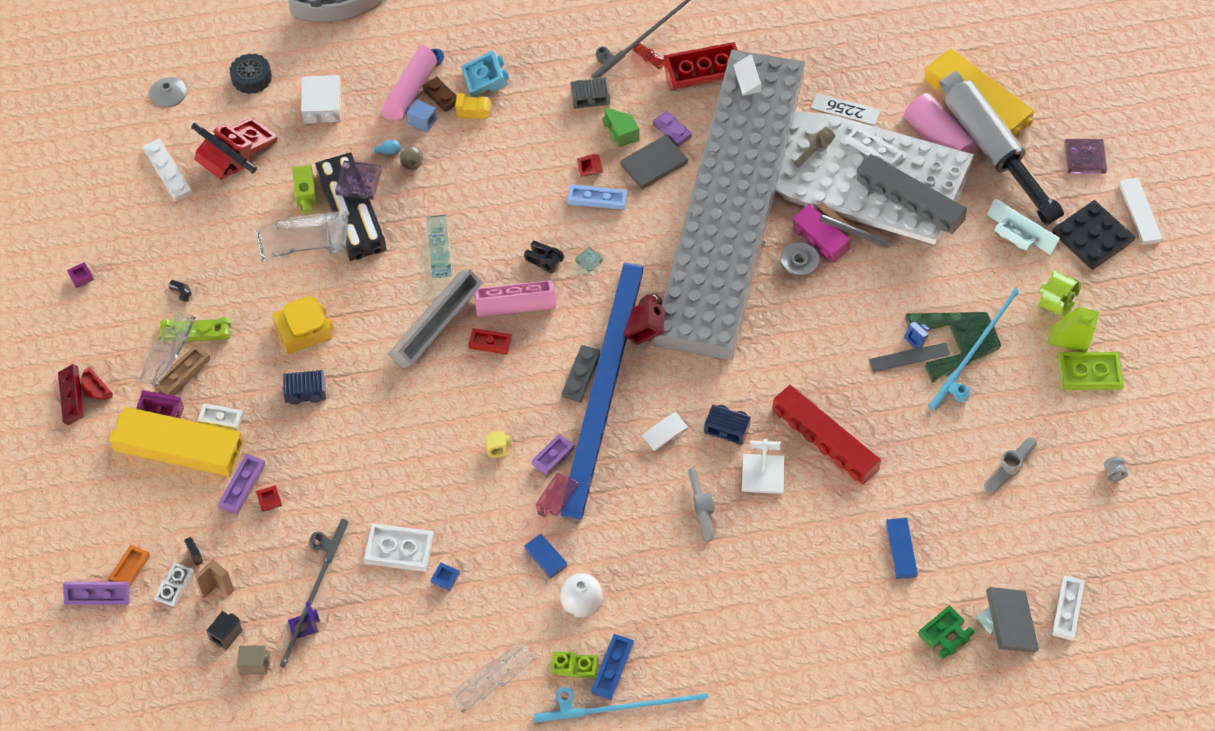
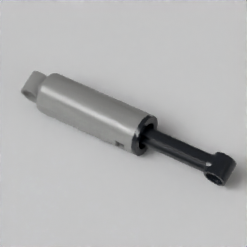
M957 71L939 80L940 87L946 95V105L997 172L1002 173L1009 170L1038 208L1037 214L1040 220L1045 225H1049L1064 216L1061 205L1055 199L1050 200L1021 162L1026 154L1024 148L974 83L969 80L964 81Z

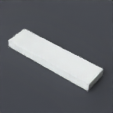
M1139 179L1120 180L1118 185L1142 245L1161 243L1162 236Z

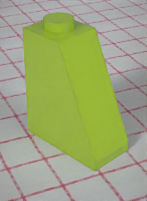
M1080 306L1051 326L1047 344L1079 352H1087L1096 328L1099 311Z

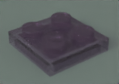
M1065 139L1064 145L1068 173L1106 174L1107 164L1103 139Z
M344 160L335 189L336 195L374 200L382 171L381 165Z

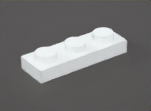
M859 126L846 137V143L868 156L872 154L893 167L903 158V152Z
M1063 576L1052 636L1074 640L1085 580Z

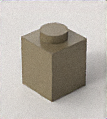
M239 646L237 668L240 675H266L267 667L271 665V654L267 653L266 647Z

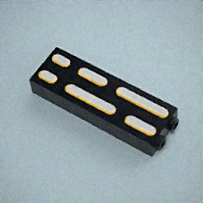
M352 153L316 162L317 175L349 261L359 260L363 257L386 251L384 235Z

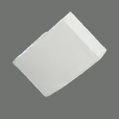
M674 412L649 429L642 437L657 452L671 439L675 440L689 427L677 412Z
M173 562L166 580H162L154 600L175 607L195 571L192 568Z

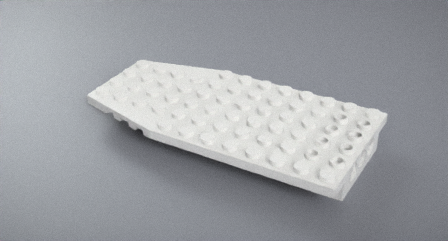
M795 111L775 194L778 193L784 196L785 200L805 207L810 204L816 210L817 205L824 202L840 217L931 244H936L937 240L942 238L944 231L938 226L925 221L917 214L909 212L903 206L893 203L889 198L877 194L873 189L857 181V168L868 155L846 143V137L859 126L903 152V158L894 166L895 168L958 202L966 184L967 172L972 163L973 154L831 114ZM825 126L830 128L834 132L835 138L828 145V148L823 149L820 147L799 168L796 167L794 161L810 147L808 137L817 134Z

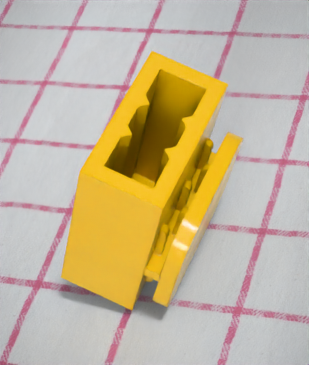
M302 297L287 303L283 310L272 313L274 325L288 355L333 338L331 330L334 329L330 318L326 319L325 315L327 312L323 303L319 304L317 297Z

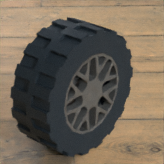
M255 53L243 54L231 63L229 69L230 76L236 90L242 93L255 94L263 91L271 83L272 73L270 64L262 55Z

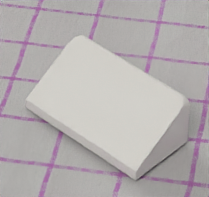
M752 55L735 63L733 67L742 95L761 92V82Z

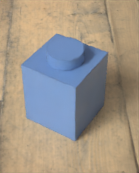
M417 99L413 105L408 107L406 112L408 124L426 132L430 130L437 120L436 108Z

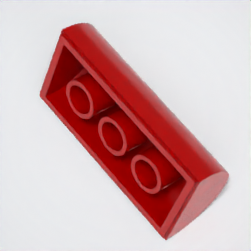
M731 42L664 55L665 74L670 90L723 81L731 50H738L736 43Z

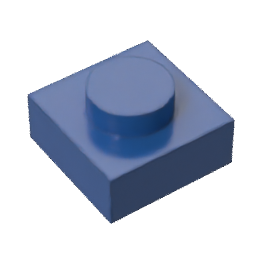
M440 562L431 578V583L451 591L460 572Z

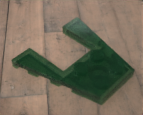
M987 312L907 313L905 315L908 327L913 322H916L919 326L925 324L930 330L949 325L961 352L958 355L926 362L925 368L932 383L944 375L951 374L959 367L991 323ZM994 327L966 366L971 361L977 358L980 359L1000 349L1001 342Z

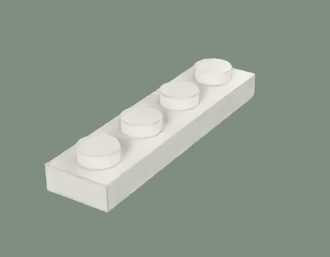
M160 138L142 146L175 202L193 194Z

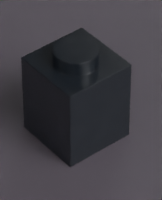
M224 611L218 615L206 630L209 639L225 650L231 646L243 631L240 619L232 613L227 614Z

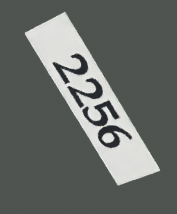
M816 93L811 106L812 109L872 125L876 124L880 113L879 109Z

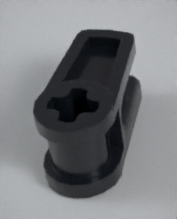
M535 240L531 243V250L524 252L526 261L544 269L548 273H554L558 263L562 262L565 258L559 249Z

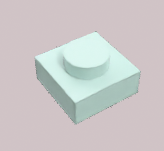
M990 607L977 615L976 620L991 635L995 630Z

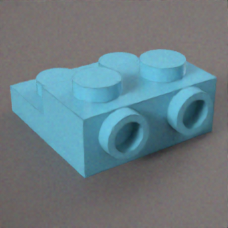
M494 50L461 66L472 97L487 90L493 93L508 85L507 80L510 77L507 70L502 67L505 65L502 56H498Z

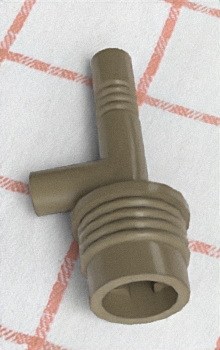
M825 126L817 134L810 135L808 137L810 147L794 161V165L799 168L820 147L827 149L828 145L835 138L834 132Z

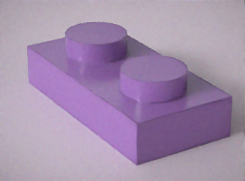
M668 111L653 120V125L664 135H667L677 147L692 138V132Z
M558 434L532 460V465L548 476L574 450V444Z

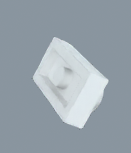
M203 403L197 421L202 424L238 431L244 414L243 410Z

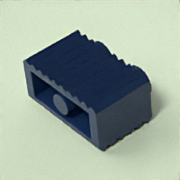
M313 370L284 373L283 391L285 402L297 405L304 401L317 403L326 399L324 371Z
M712 404L704 424V433L743 445L751 424V416H748L743 411L735 412L729 410L724 405L716 406Z

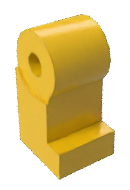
M457 93L455 104L456 118L486 119L490 116L492 102L487 97H465V93Z

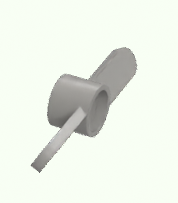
M1035 438L1026 439L1016 451L1008 450L1002 455L999 468L984 484L987 492H995L1009 476H1015L1019 473L1023 460L1037 445ZM1012 460L1016 462L1017 466H1009L1005 461Z
M694 468L688 469V474L694 494L695 511L699 518L704 540L712 541L714 531L709 513L714 512L713 498L710 492L702 493L697 472Z

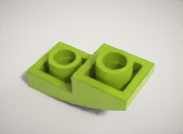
M574 651L553 652L551 673L576 678H596L599 657L597 655H576Z

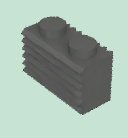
M606 77L570 82L573 109L610 105V92Z

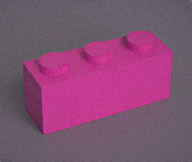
M808 204L792 218L793 230L799 236L805 237L807 243L816 247L826 260L829 259L834 263L850 249V239L839 229L819 222L822 214Z

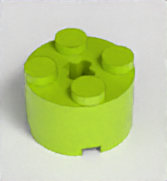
M1054 270L1050 275L1048 283H1043L1039 293L1042 294V297L1038 302V306L1056 315L1065 317L1075 304L1073 299L1075 295L1078 296L1080 293L1081 282Z

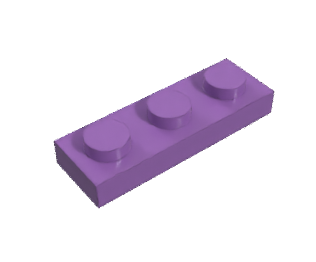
M248 454L244 456L218 503L219 509L236 515L239 514L266 465L264 460Z
M64 582L63 584L64 605H129L130 603L129 582Z

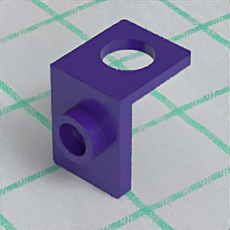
M310 601L305 602L308 614L304 622L307 624V628L300 632L297 638L318 632L316 623L320 622L317 609L312 610ZM301 616L288 619L292 636L295 632V625L299 622Z

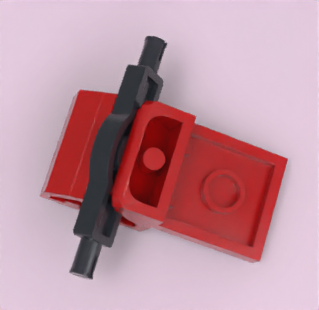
M252 117L231 127L225 123L214 129V135L196 122L191 126L192 130L205 138L196 150L194 160L220 180L243 169H247L252 174L255 173L257 167L249 162L250 155L276 143L278 139L277 135Z

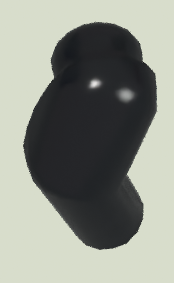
M170 281L169 289L178 291L180 293L179 300L188 302L189 297L192 296L189 286L179 281Z

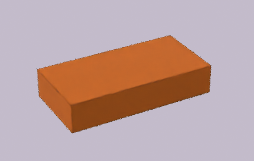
M130 544L109 576V582H129L130 588L149 559V552Z

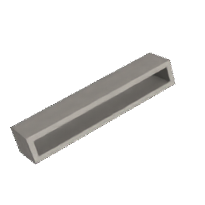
M471 269L458 272L390 350L388 355L400 368L412 366L483 282Z

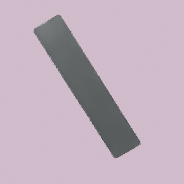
M941 343L869 359L872 370L875 372L949 356L950 352L947 343Z

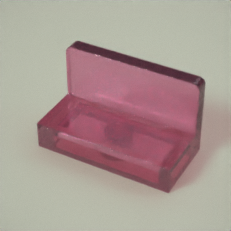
M557 472L536 503L538 515L546 517L548 513L558 516L578 487V482Z

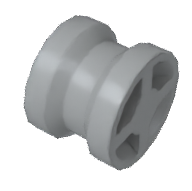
M1122 457L1109 458L1104 462V468L1108 471L1106 475L1109 481H1120L1128 476V472L1124 468L1125 461Z

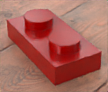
M473 328L468 346L469 349L508 355L512 334Z

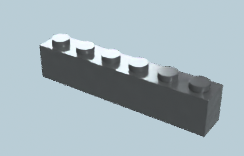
M872 154L857 168V181L860 184L873 189L877 194L889 198L893 203L903 206L909 212L915 213L925 221L938 226L942 231L953 235L966 220L967 208Z

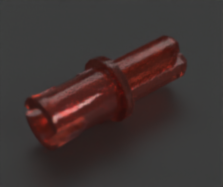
M641 43L633 48V51L641 56L645 62L651 63L657 69H661L664 66V58L657 55L653 49H648Z

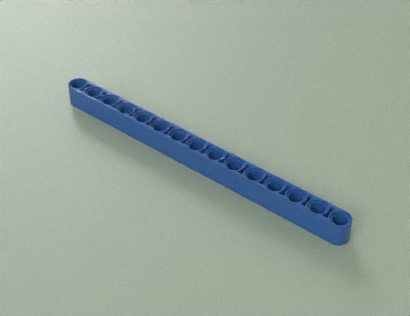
M624 262L562 504L561 516L582 520L627 341L623 334L631 310L636 304L643 275V265Z

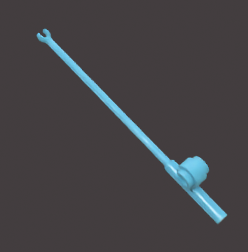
M1013 289L1008 300L962 363L946 380L928 405L931 410H936L947 393L952 394L959 402H965L970 398V388L968 386L965 387V384L956 383L960 376L959 374L1012 300L1019 294V289Z
M563 687L556 694V700L560 704V711L534 714V721L537 723L584 717L586 714L708 699L707 693L692 696L589 709H573V692L571 689ZM561 694H569V699L562 700Z

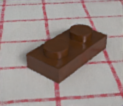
M438 77L433 78L422 86L423 91L443 111L447 112L455 106L457 95Z

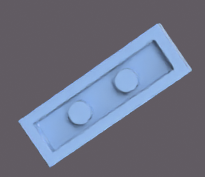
M570 185L568 204L625 210L627 190Z

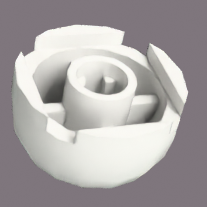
M585 573L570 576L564 581L560 591L561 605L567 613L570 612L575 617L593 615L603 601L602 588L598 580Z

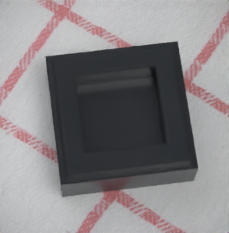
M193 538L185 539V545L195 565L203 563L202 556Z

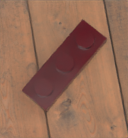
M71 364L58 372L62 420L68 426L84 417L79 367L75 364Z

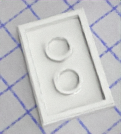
M372 523L363 560L364 564L426 572L434 531Z

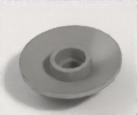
M166 77L159 79L151 86L149 95L154 104L161 107H172L184 100L187 89L180 79Z
M802 242L786 246L780 257L783 268L787 272L798 276L814 272L820 260L817 250L813 246Z

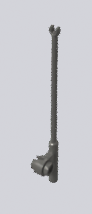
M684 0L625 50L620 51L615 56L606 47H599L596 51V58L603 66L591 75L592 79L600 78L621 61L629 51L691 0Z
M346 519L340 520L332 540L319 531L314 532L309 539V545L312 549L327 552L324 557V564L307 601H310L311 605L349 522ZM307 606L304 608L280 663L282 668H285L290 653L308 614Z

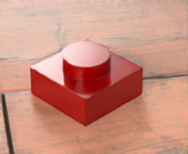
M276 485L256 491L262 512L282 506Z

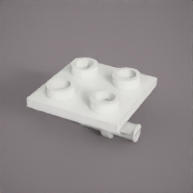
M763 439V441L751 440L750 449H762L763 452L762 455L743 454L742 492L783 494L784 456L766 455L767 450L780 451V442H768L767 439Z

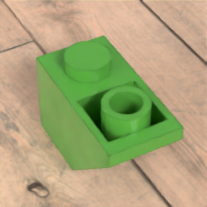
M611 108L604 109L603 124L605 128H609L612 141H616L618 147L639 141L640 129L632 115Z

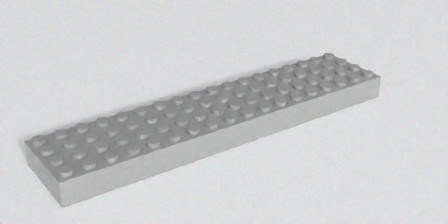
M731 50L662 302V307L665 309L663 334L654 338L655 346L733 361L804 79L805 61ZM752 55L761 82V92L743 96L733 65Z

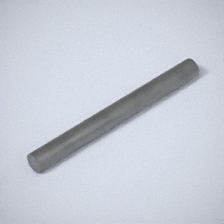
M823 214L819 218L821 223L886 248H889L891 245V241Z

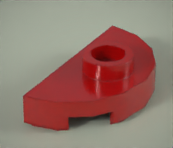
M90 367L83 371L80 386L87 396L96 400L113 398L111 390Z

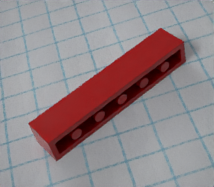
M792 385L787 386L773 399V412L778 417H782L787 421L792 429L799 431L806 441L812 442L817 446L823 455L829 456L836 466L847 471L853 480L859 481L863 485L879 471L881 459Z

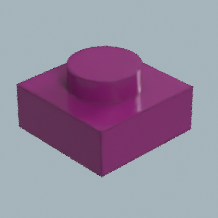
M85 262L67 270L76 288L94 280Z

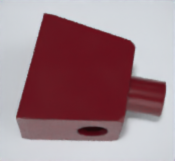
M646 295L644 302L634 306L631 310L623 336L637 345L663 334L665 309L656 303L657 298L655 296Z

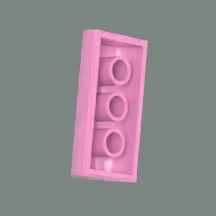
M424 44L420 45L387 97L380 112V115L391 120L402 119L437 63L436 56Z
M926 93L917 97L906 108L903 118L925 141L971 154L979 150L978 145L968 132L932 94Z
M551 280L478 288L474 293L477 318L556 309L555 291Z

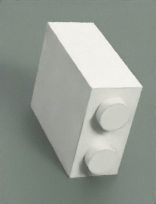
M339 75L302 77L301 113L303 123L341 122V83Z

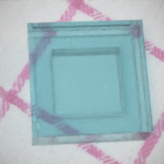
M588 247L575 258V262L590 273L603 262V257Z

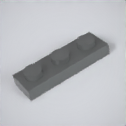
M581 345L563 388L562 398L581 403L600 357V350Z

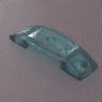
M446 215L427 216L432 278L451 277Z

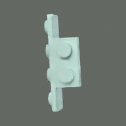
M995 199L992 202L987 216L998 222L994 231L999 233L1002 238L1010 240L1018 248L1026 251L1035 245L1048 254L1054 252L1060 240L1059 237L1001 201Z

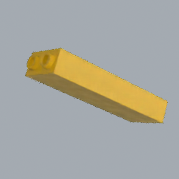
M952 48L948 49L926 67L924 80L944 95L945 93L940 87L939 80L952 72L957 71L964 81H972L1015 138L1020 134L1021 130L1030 127L1033 123L1034 110Z
M124 407L122 414L118 415L116 428L109 437L113 450L116 452L229 477L244 443L239 431Z

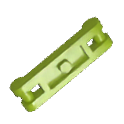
M229 317L190 321H170L164 319L160 321L161 332L159 333V341L228 340L231 335L229 330L231 319Z

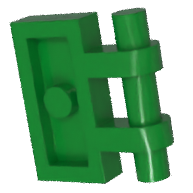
M949 605L918 631V635L932 649L940 645L943 649L938 652V655L944 660L948 655L952 656L960 645H965L969 642L970 637L975 632L971 627H968L965 631L960 627L964 624L965 620ZM954 633L956 638L950 642L947 637Z

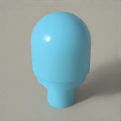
M396 140L384 141L381 146H374L375 154L383 153L387 156L396 155L401 149L400 143Z

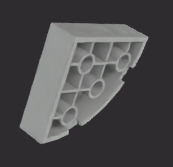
M289 0L288 2L291 16L303 20L332 22L358 16L372 9L382 0Z

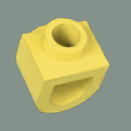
M493 431L486 436L485 442L488 456H508L507 448L511 447L510 435L505 436V431Z

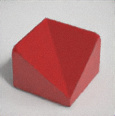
M599 154L577 158L581 177L603 173Z

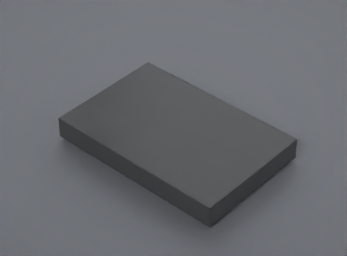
M667 135L620 160V165L641 189L688 163V158Z
M989 587L986 590L998 648L1034 653L1038 651L1039 647L1026 591Z

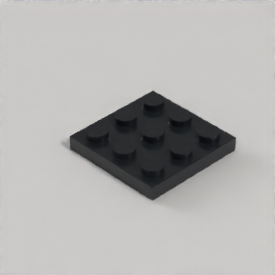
M1096 200L1087 204L1052 230V233L1059 237L1060 241L1092 270L1131 244L1136 237Z

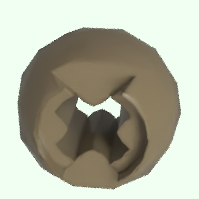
M416 146L405 147L400 153V162L405 168L413 170L422 164L423 153Z

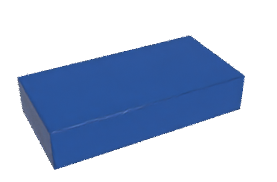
M539 534L524 545L528 554L550 578L567 567V562L542 534Z

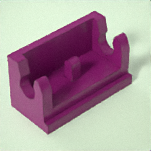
M142 390L136 409L180 419L184 405L181 397Z

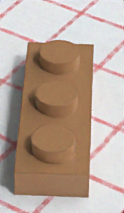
M194 345L153 383L154 389L161 394L172 396L211 359L210 355L197 345Z

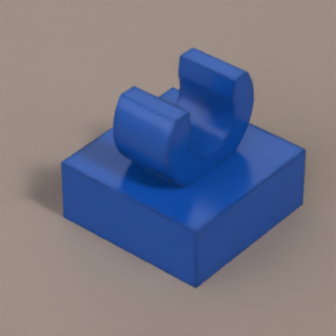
M916 322L909 324L904 339L915 349L922 348L929 335L927 332L930 329L925 324L919 326Z

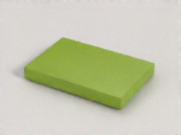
M1119 352L1058 353L1062 390H1123L1124 383Z

